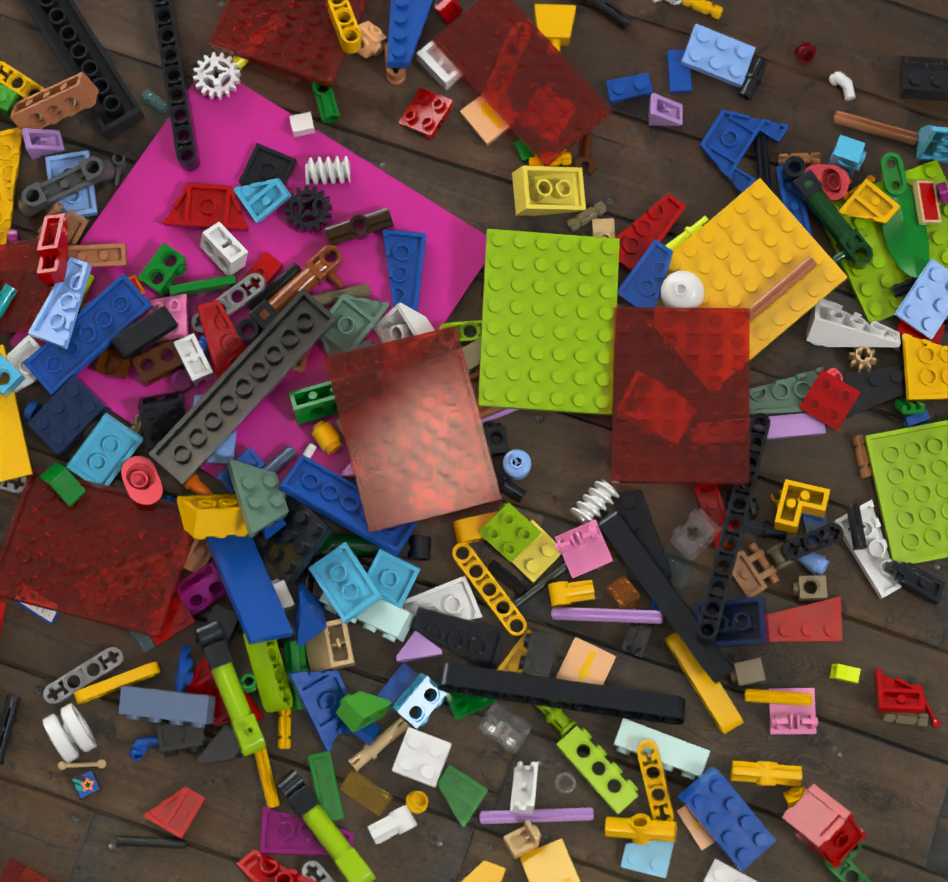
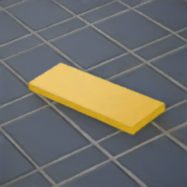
M0 345V354L7 359L5 346ZM2 376L0 384L6 385L10 380V376ZM15 390L8 397L2 393L0 394V483L33 475Z

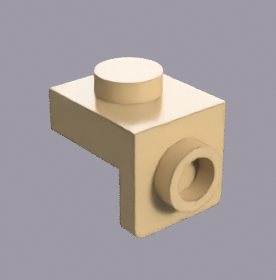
M528 819L524 821L523 827L503 836V841L513 858L516 859L539 847L541 834L535 824L532 825Z

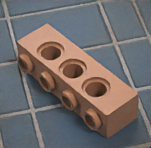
M80 72L14 103L10 118L21 130L23 128L43 129L50 124L58 123L63 118L74 116L85 108L93 107L96 103L99 89L84 72Z

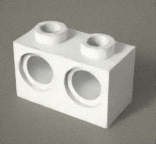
M220 222L202 232L200 248L227 276L234 274L245 266L248 251Z

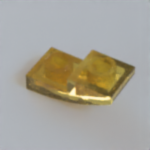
M353 769L340 787L343 792L378 816L382 815L393 799L391 794L376 786L371 780Z

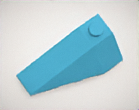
M936 126L921 127L918 132L915 159L928 161L937 159L938 162L948 163V128Z

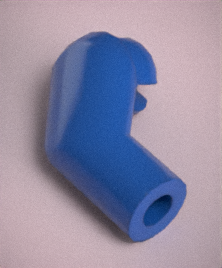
M158 735L138 738L129 751L130 758L133 761H140L148 748L159 747Z

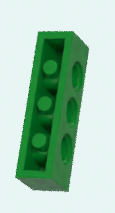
M373 368L288 393L297 425L358 408L381 395L382 389L376 369Z

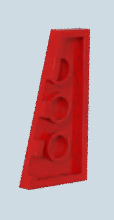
M668 193L627 229L616 236V239H620L619 265L631 273L655 239L659 242L662 241L686 205Z
M841 596L767 615L770 642H842Z

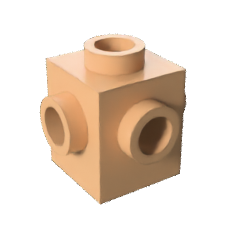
M370 21L359 24L361 47L357 53L365 58L373 55L377 56L383 50V43L387 37L381 32L380 28L373 25Z

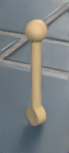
M103 759L98 760V762L66 763L60 761L58 763L60 770L73 767L98 766L100 769L106 767V761Z

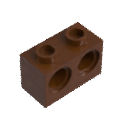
M163 340L157 343L155 348L149 351L147 349L135 354L136 357L132 358L145 387L172 375L177 370L185 369L173 344V340ZM168 352L174 354L170 361L163 360L164 354ZM146 362H152L153 367L150 370H142Z

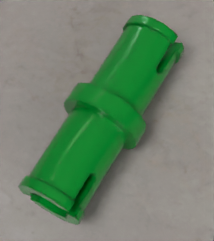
M246 674L242 677L240 684L243 691L247 693L255 692L258 688L255 676ZM248 681L253 682V684L250 686L246 685Z

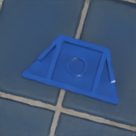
M337 670L288 673L287 675L324 751L329 752L338 734L341 735L346 728V724L336 714L341 705L339 702L344 696L349 694Z

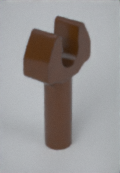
M585 134L582 156L579 159H575L574 167L581 168L582 164H587L590 176L596 169V161L590 157L593 136Z

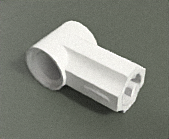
M404 805L389 813V816L368 826V829L377 845L396 834L400 835L417 826V823L407 805Z

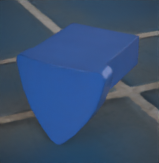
M926 410L924 414H914L905 417L903 425L905 428L930 424V417Z
M373 722L353 733L346 726L342 734L347 737L351 732L370 745L381 727Z

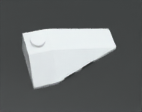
M822 299L811 309L806 329V341L813 345L826 347H899L901 344L900 332L876 321H872L869 324V322L861 317V314L855 312L852 315L842 310L843 306L835 302Z

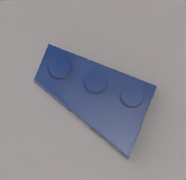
M655 239L617 290V295L653 319L661 294L660 289L666 278L674 252Z

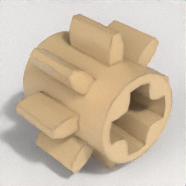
M865 346L854 347V353L850 352L848 359L852 360L850 368L854 367L858 370V373L863 370L870 372L871 365H875L877 360L873 357L875 350H870Z

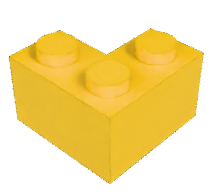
M785 479L774 529L797 534L802 513L824 518L830 489Z

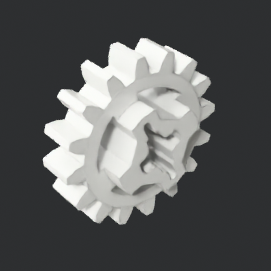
M212 52L211 58L204 55L205 61L198 60L199 68L193 69L196 74L193 76V80L197 83V90L202 89L201 93L203 96L209 93L211 100H213L215 95L218 96L219 100H222L223 94L230 97L229 91L236 92L235 84H240L238 77L241 76L240 70H237V62L232 63L231 56L225 59L222 52L219 57H216L215 52Z

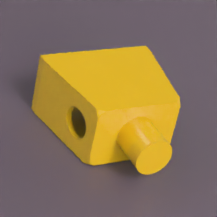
M535 4L534 17L538 44L547 45L548 55L557 56L560 54V46L569 45L576 5Z

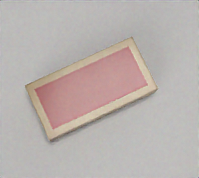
M914 181L912 186L919 225H938L942 223L935 181Z

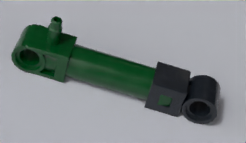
M799 156L789 157L781 171L782 177L786 182L792 183L791 189L803 205L806 203L836 241L835 246L840 252L831 259L835 263L846 259L848 264L857 270L865 268L873 256L871 246L856 228L853 229L839 212L823 191L824 186L810 169L805 172V161ZM794 166L798 168L799 172L792 173L788 167ZM855 253H863L865 255V259H858L855 256Z
M331 532L314 557L323 558L344 542L349 545L356 557H376L380 548L358 535H332ZM424 535L410 536L398 557L414 561L431 560V537Z

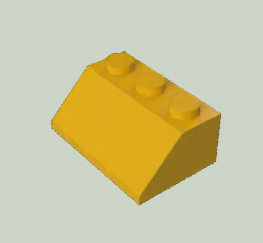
M236 493L177 496L184 530L194 539L202 540L209 536L216 538H225L227 535L247 536L248 531Z

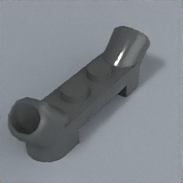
M91 156L79 161L78 166L41 184L36 182L29 185L23 190L22 198L18 202L21 212L25 216L34 217L42 209L98 182L111 180L115 174L112 162L109 159Z

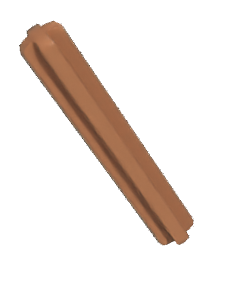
M836 111L833 122L906 144L915 145L918 140V133L845 112Z
M808 256L743 312L744 316L749 321H753L817 266L816 261L811 256Z

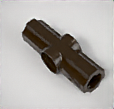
M387 207L366 215H355L348 221L325 228L330 245L337 246L355 239L363 240L370 234L394 227ZM363 224L365 228L362 231H356L354 226Z

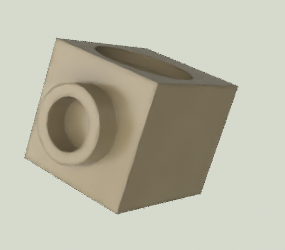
M826 575L798 576L796 582L792 584L793 596H797V602L823 601L827 599ZM805 583H810L814 586L815 592L813 594L805 592Z
M761 657L731 665L734 671L730 673V679L732 683H736L737 688L761 683L766 680Z

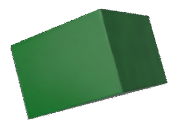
M57 462L40 476V479L69 507L86 493V490L74 476Z

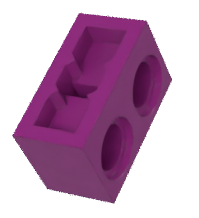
M212 561L174 586L192 615L203 611L207 606L227 594L218 569Z

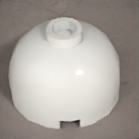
M689 271L671 273L663 281L660 289L664 306L670 312L677 315H689L696 312L705 298V288L701 279Z

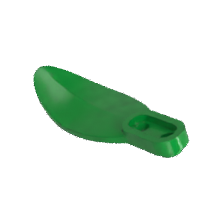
M889 152L879 162L884 193L899 204L901 208L887 224L881 223L883 236L889 253L897 266L909 277L917 279L930 260L926 225H919L914 194L907 186L902 158L897 153ZM887 162H892L894 167L888 168ZM892 183H896L898 185L897 190L891 187Z

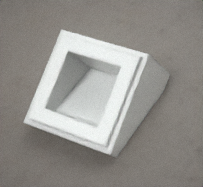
M311 112L289 116L294 137L315 133Z

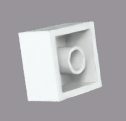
M408 727L392 772L436 788L452 743Z

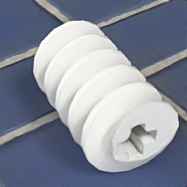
M336 156L334 163L331 162L330 157L326 158L325 163L322 162L321 157H318L316 163H314L312 157H309L308 163L305 164L306 185H309L311 179L315 185H318L320 178L324 185L327 184L328 178H330L332 184L336 183L337 178H339L341 184H344L345 179L348 178L351 184L348 157L344 156L343 162H340L339 157Z
M601 479V482H594L596 489H588L590 496L587 494L582 496L584 502L578 501L576 503L578 509L571 508L570 510L571 514L582 524L594 520V516L602 518L599 510L607 512L608 509L605 503L613 505L614 502L611 497H620L617 491L603 479Z

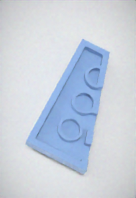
M73 257L69 258L65 281L55 283L28 332L32 337L67 350L92 268L89 263Z

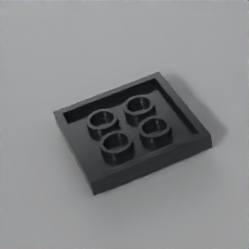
M288 495L285 501L289 512L283 518L286 525L266 540L261 532L254 543L258 552L287 582L294 584L333 529L313 509Z

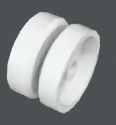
M72 703L61 708L62 720L55 714H51L43 719L44 727L50 739L67 763L79 757L77 745L85 752L97 747L87 722Z

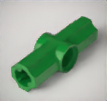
M312 57L306 61L321 121L328 124L336 122V120L340 119V114L324 57ZM322 87L328 88L324 93L318 92Z
M294 640L284 642L287 664L285 672L293 698L291 709L292 711L304 710L303 705L287 674L290 672L309 671V665L306 663L305 644L297 646V642Z

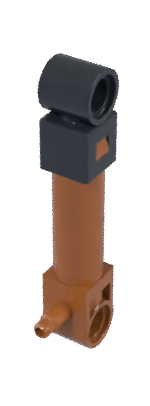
M333 245L323 247L292 280L268 301L264 300L249 313L250 318L241 320L237 324L236 330L243 343L251 345L261 334L260 330L263 332L303 288L309 293L318 284L322 285L327 279H330L338 288H342L344 283L335 273L341 268L343 263L339 248ZM329 255L337 257L334 262L329 263L325 261ZM246 328L254 329L253 334L250 336L243 334Z

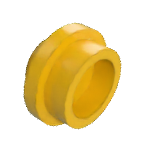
M412 791L406 797V805L411 812L420 814L427 808L428 797L422 791Z

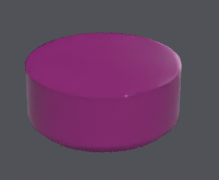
M946 182L937 183L936 191L939 203L941 205L948 204V187Z
M9 229L10 249L21 248L19 230Z
M177 370L171 375L170 384L176 392L183 391L185 393L192 388L193 382L186 370Z

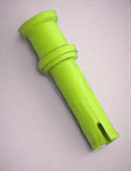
M535 705L546 716V722L548 724L552 723L560 732L561 737H564L576 725L575 721H571L562 712L563 709Z

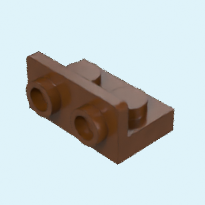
M112 344L96 358L93 370L109 378L126 380L133 356L123 360Z

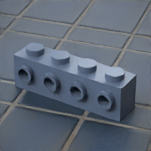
M121 686L118 714H125L126 719L139 720L140 716L148 717V722L161 723V719H166L172 725H183V722H191V727L205 728V724H213L216 696L136 686Z

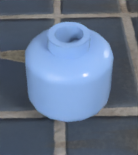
M511 450L503 458V472L512 480H522L530 473L531 458L523 450Z

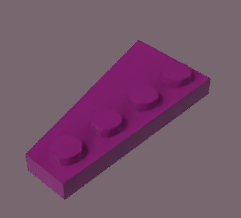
M263 806L261 854L330 856L300 817ZM338 828L351 847H354V832Z

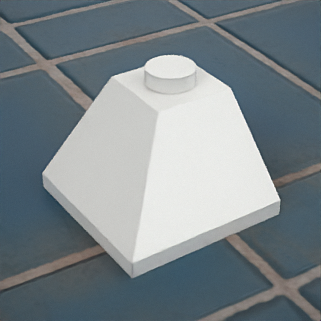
M398 303L373 328L395 364L425 348L438 336L427 317L402 303Z

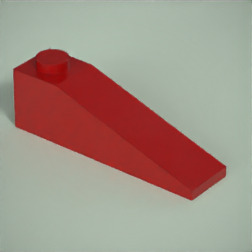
M255 849L237 863L238 868L250 882H317L312 878L308 879L298 874V871L292 868L289 869L279 864L277 860L261 854Z

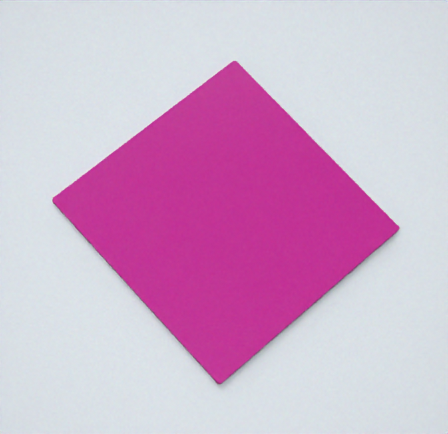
M193 82L188 90L200 158L199 167L192 172L185 171L181 167L176 157L169 116L79 244H127L128 266L91 268L90 274L94 276L95 280L83 304L95 299L97 293L105 290L123 273L127 277L136 274L138 278L163 243L185 256L188 262L187 270L181 277H177L174 281L175 285L227 276L200 248L202 232L207 229L164 226L163 224L164 218L170 214L177 198L181 197L187 183L232 186L233 189L238 186H244L239 183L240 177L256 144L259 143L297 159V164L286 185L289 193L296 195V188L304 191L306 185L305 164L308 163L309 157H312L314 163L317 162L318 157H321L323 163H325L327 157H330L331 162L334 163L336 156L339 157L340 162H343L344 156H347L350 162L351 184L348 178L345 179L344 184L340 183L339 178H337L335 184H332L330 178H328L327 184L324 185L320 178L318 185H315L312 179L309 185H307L309 190L316 186L318 193L324 190V197L329 196L330 202L328 204H331L333 209L328 211L332 215L331 219L326 218L328 225L324 226L321 224V231L313 228L312 234L309 233L308 229L301 233L299 226L296 229L292 228L293 222L288 223L287 217L289 215H286L284 209L289 208L285 202L261 223H256L235 193L249 231H229L248 251L245 266L232 275H235L237 283L240 282L266 251L283 264V267L268 283L269 285L293 263H296L303 270L305 264L323 247L330 245L325 228L348 221L355 215H366L388 207L394 227L388 228L389 230L426 233L427 235L418 313L427 317L438 335V329L446 323L485 264L486 235L318 130L314 129L315 133L294 137L289 117L292 114L244 84H235L237 91L230 90V97L223 94L222 100H219L218 96L215 95L213 100H211L209 93L203 96L201 93L202 89L197 90V83ZM180 116L177 121L184 120L186 116ZM183 136L180 141H186L190 136ZM187 156L184 161H190L193 156ZM320 203V207L318 208L321 214L323 212L322 203ZM295 205L294 214L297 216L299 209ZM312 207L310 209L305 208V212L307 210L312 211ZM363 224L354 226L356 231H362L365 228ZM382 230L368 235L363 240L355 239L337 245L336 247L341 251L343 263L341 268L335 273L341 278L344 286L338 288L330 279H327L322 285L318 284L309 294L315 295L369 284L371 295L364 298L387 302L391 305L383 315L384 317L393 309ZM329 255L326 257L325 261L331 263L334 262L337 259V257L335 255ZM169 259L166 262V266H174L177 260ZM161 276L154 278L153 284L162 283L164 278ZM51 283L10 341V345L13 348L30 335L28 332L55 283ZM142 285L147 300L161 298ZM240 290L234 291L232 294V300L235 303L241 302L244 298L243 292ZM226 291L187 297V301H189V318L187 320L190 321V324L187 325L188 333L190 335L194 333L197 340H199V337L204 336V333L195 331L191 325L193 316L198 313L196 306L214 301ZM165 293V295L163 296V298H165V297H170V296H171L170 293H169V294H166V293ZM247 304L229 316L235 330L241 320L250 318L249 313L251 310ZM334 304L326 305L324 307L328 311H330ZM149 311L142 318L149 315ZM199 318V319H198L199 324H198L197 326H198V327H200V326L202 327L201 321H200V318ZM246 328L243 334L250 336L253 334L254 329ZM374 329L364 340L374 341L375 344H382ZM34 338L40 346H43L46 343L45 341ZM321 340L309 352L305 373L291 371L237 429L234 459L250 446L267 465L287 446L294 448L297 455L276 473L280 485L304 453L309 443L317 447L310 459L341 476V472L353 460L345 448L361 436L359 435L350 441H346L336 424L339 418L354 409L297 425L288 392L361 372L357 371L356 364H352L351 357L342 370L337 373ZM434 340L425 348L397 364L394 363L384 347V371H376L382 393L385 392L386 381L389 378L401 377L404 381L409 378ZM153 343L145 349L149 351L155 348L157 343ZM171 352L164 354L163 360L170 361L174 354ZM205 356L213 371L212 380L206 382L203 379L199 381L198 385L195 386L193 384L192 388L184 393L186 413L194 405V395H204L217 381L211 357ZM95 360L77 375L111 408L110 411L134 425L133 420L135 416L139 415V398L176 392L170 384L171 375L145 387L133 361L131 362L126 380L109 378L94 371ZM146 362L142 370H150L153 367V363ZM320 421H330L342 438L343 446L331 455L323 452L311 435L314 431L313 427ZM375 427L366 431L363 434H365L366 437L369 438ZM206 463L201 469L219 480L216 475L227 465Z

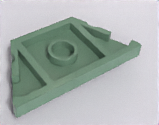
M342 294L329 312L337 318L336 324L325 334L321 341L337 373L342 370L352 357V351H356V344H361L390 308L391 305L389 303Z
M233 459L228 461L227 468L249 538L254 537L263 528L267 529L273 522L287 516L289 510L283 492L279 490L280 482L276 473Z

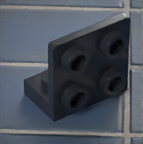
M183 391L139 398L138 410L147 448L155 447L186 414Z

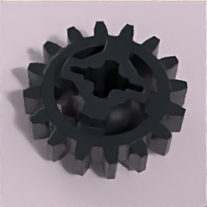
M305 185L304 191L296 188L297 194L290 193L292 196L290 197L291 201L287 200L285 202L286 206L289 207L284 209L285 214L289 215L287 217L288 223L293 222V229L299 226L301 233L308 229L309 233L312 234L313 228L321 231L320 225L327 226L326 218H332L331 213L328 212L333 210L332 205L328 204L330 202L329 196L324 197V190L318 193L316 186L309 190L308 186ZM320 203H322L323 205L322 214L318 210V208L320 207ZM295 205L299 209L297 216L294 214ZM312 207V211L307 210L305 212V208L310 209Z

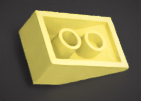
M521 166L512 173L516 215L539 216L586 210L582 168Z

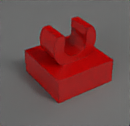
M443 0L438 5H434L440 18L447 25L463 12L458 0Z

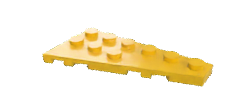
M19 127L0 131V249H8L9 245L8 230L11 229L23 140L22 130Z
M902 334L907 401L948 399V346L938 345L925 339L921 340L909 334Z

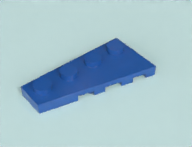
M391 0L387 68L410 67L418 40L421 38L424 24L428 20L429 11L433 7L434 0Z
M383 229L393 308L398 303H402L418 312L427 235L426 233Z

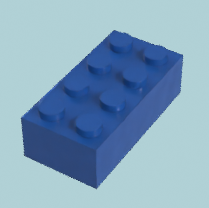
M710 767L677 796L732 865L740 871L747 868L776 842V839L721 772L713 767Z

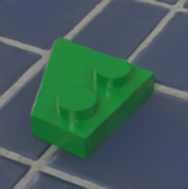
M451 765L448 766L437 783L460 825L465 827L488 789Z

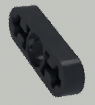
M830 523L792 538L781 546V555L788 561H794L827 548L842 540L844 535L843 529L837 523ZM830 530L836 531L837 535L834 538L829 537L823 540L822 536L829 533ZM808 536H814L817 539L818 545L816 548H811L807 545ZM801 544L802 548L795 551L794 554L788 553L787 549L790 546L796 547Z

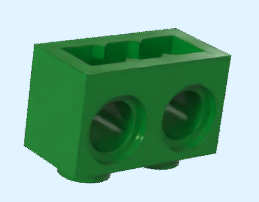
M163 243L138 276V280L143 286L163 298L165 293H170L169 286L175 285L174 281L177 277H181L185 273L188 262L185 256ZM169 259L177 260L174 266H166V262ZM158 276L164 278L162 283L153 284L154 278Z

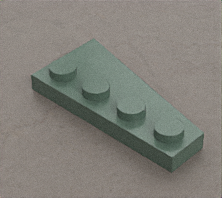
M816 368L813 371L800 373L765 386L762 385L736 393L737 417L753 416L756 413H764L766 415L807 413L800 409L799 406L824 368Z

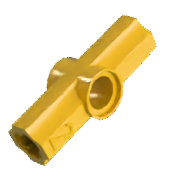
M732 761L730 776L731 781L751 782L761 786L784 785L800 787L802 766L778 765L776 762L757 761L756 763Z
M636 814L631 818L607 817L605 836L630 838L637 845L648 844L651 840L676 842L677 822L651 820L646 814Z

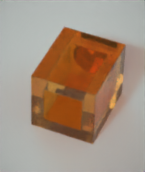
M625 574L605 589L618 609L632 610L639 604L637 600L641 596Z

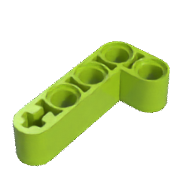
M243 632L264 709L266 712L272 713L291 708L293 698L277 641L270 640L249 645Z

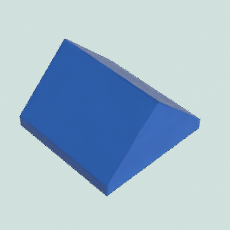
M298 584L294 628L297 646H303L327 626L323 604L303 584Z

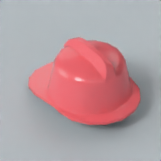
M814 164L805 170V172L810 169L824 186L823 191L830 200H839L844 197L849 184L852 183V179L849 178L847 171L835 165Z
M133 456L127 459L122 466L121 474L131 499L143 505H151L157 502L162 496L163 487L153 462L142 456Z

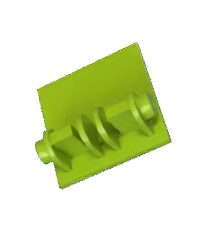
M508 502L499 508L500 511L478 533L507 560L512 562L542 532Z

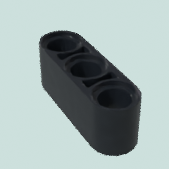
M162 306L117 334L111 342L123 360H126L173 331L178 326V323L167 307Z

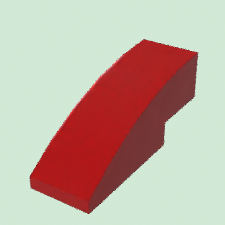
M65 213L44 217L37 247L40 260L36 273L43 284L65 281L68 259V226Z

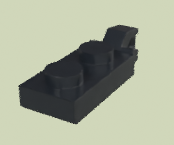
M892 560L886 563L884 571L891 576H895L894 580L898 584L934 605L939 603L945 582L910 562L905 563L902 561L898 563Z

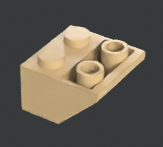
M342 619L326 622L327 627L305 644L310 671L337 670L356 666L348 624H345Z

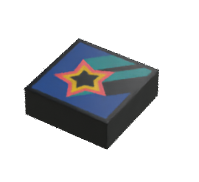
M93 769L71 779L80 800L103 790Z

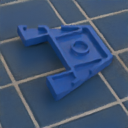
M722 109L700 143L699 148L741 194L754 183L755 178L738 169L737 166L757 134L766 136L769 140L779 144L789 126L783 123H772L766 119L751 118L749 115Z

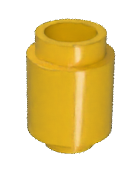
M320 421L313 427L314 431L311 435L323 452L331 455L343 446L342 438L330 421Z

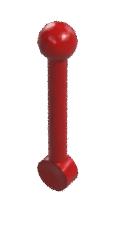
M916 684V685H915V686H917V687H919V688H922V686H921L920 684ZM924 696L925 708L932 719L931 725L934 728H939L941 721L936 719Z

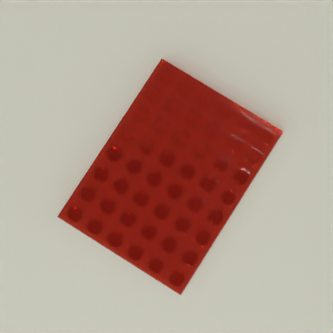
M614 307L612 483L749 485L750 308Z

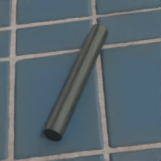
M563 562L512 602L517 609L546 588L548 584L554 582L567 572L568 567L566 563Z
M117 836L116 845L186 849L187 840Z

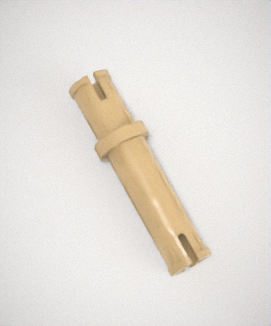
M402 716L399 717L397 721L377 736L370 745L364 744V748L349 759L348 762L358 772L372 758L375 760L379 752L410 726L404 721Z

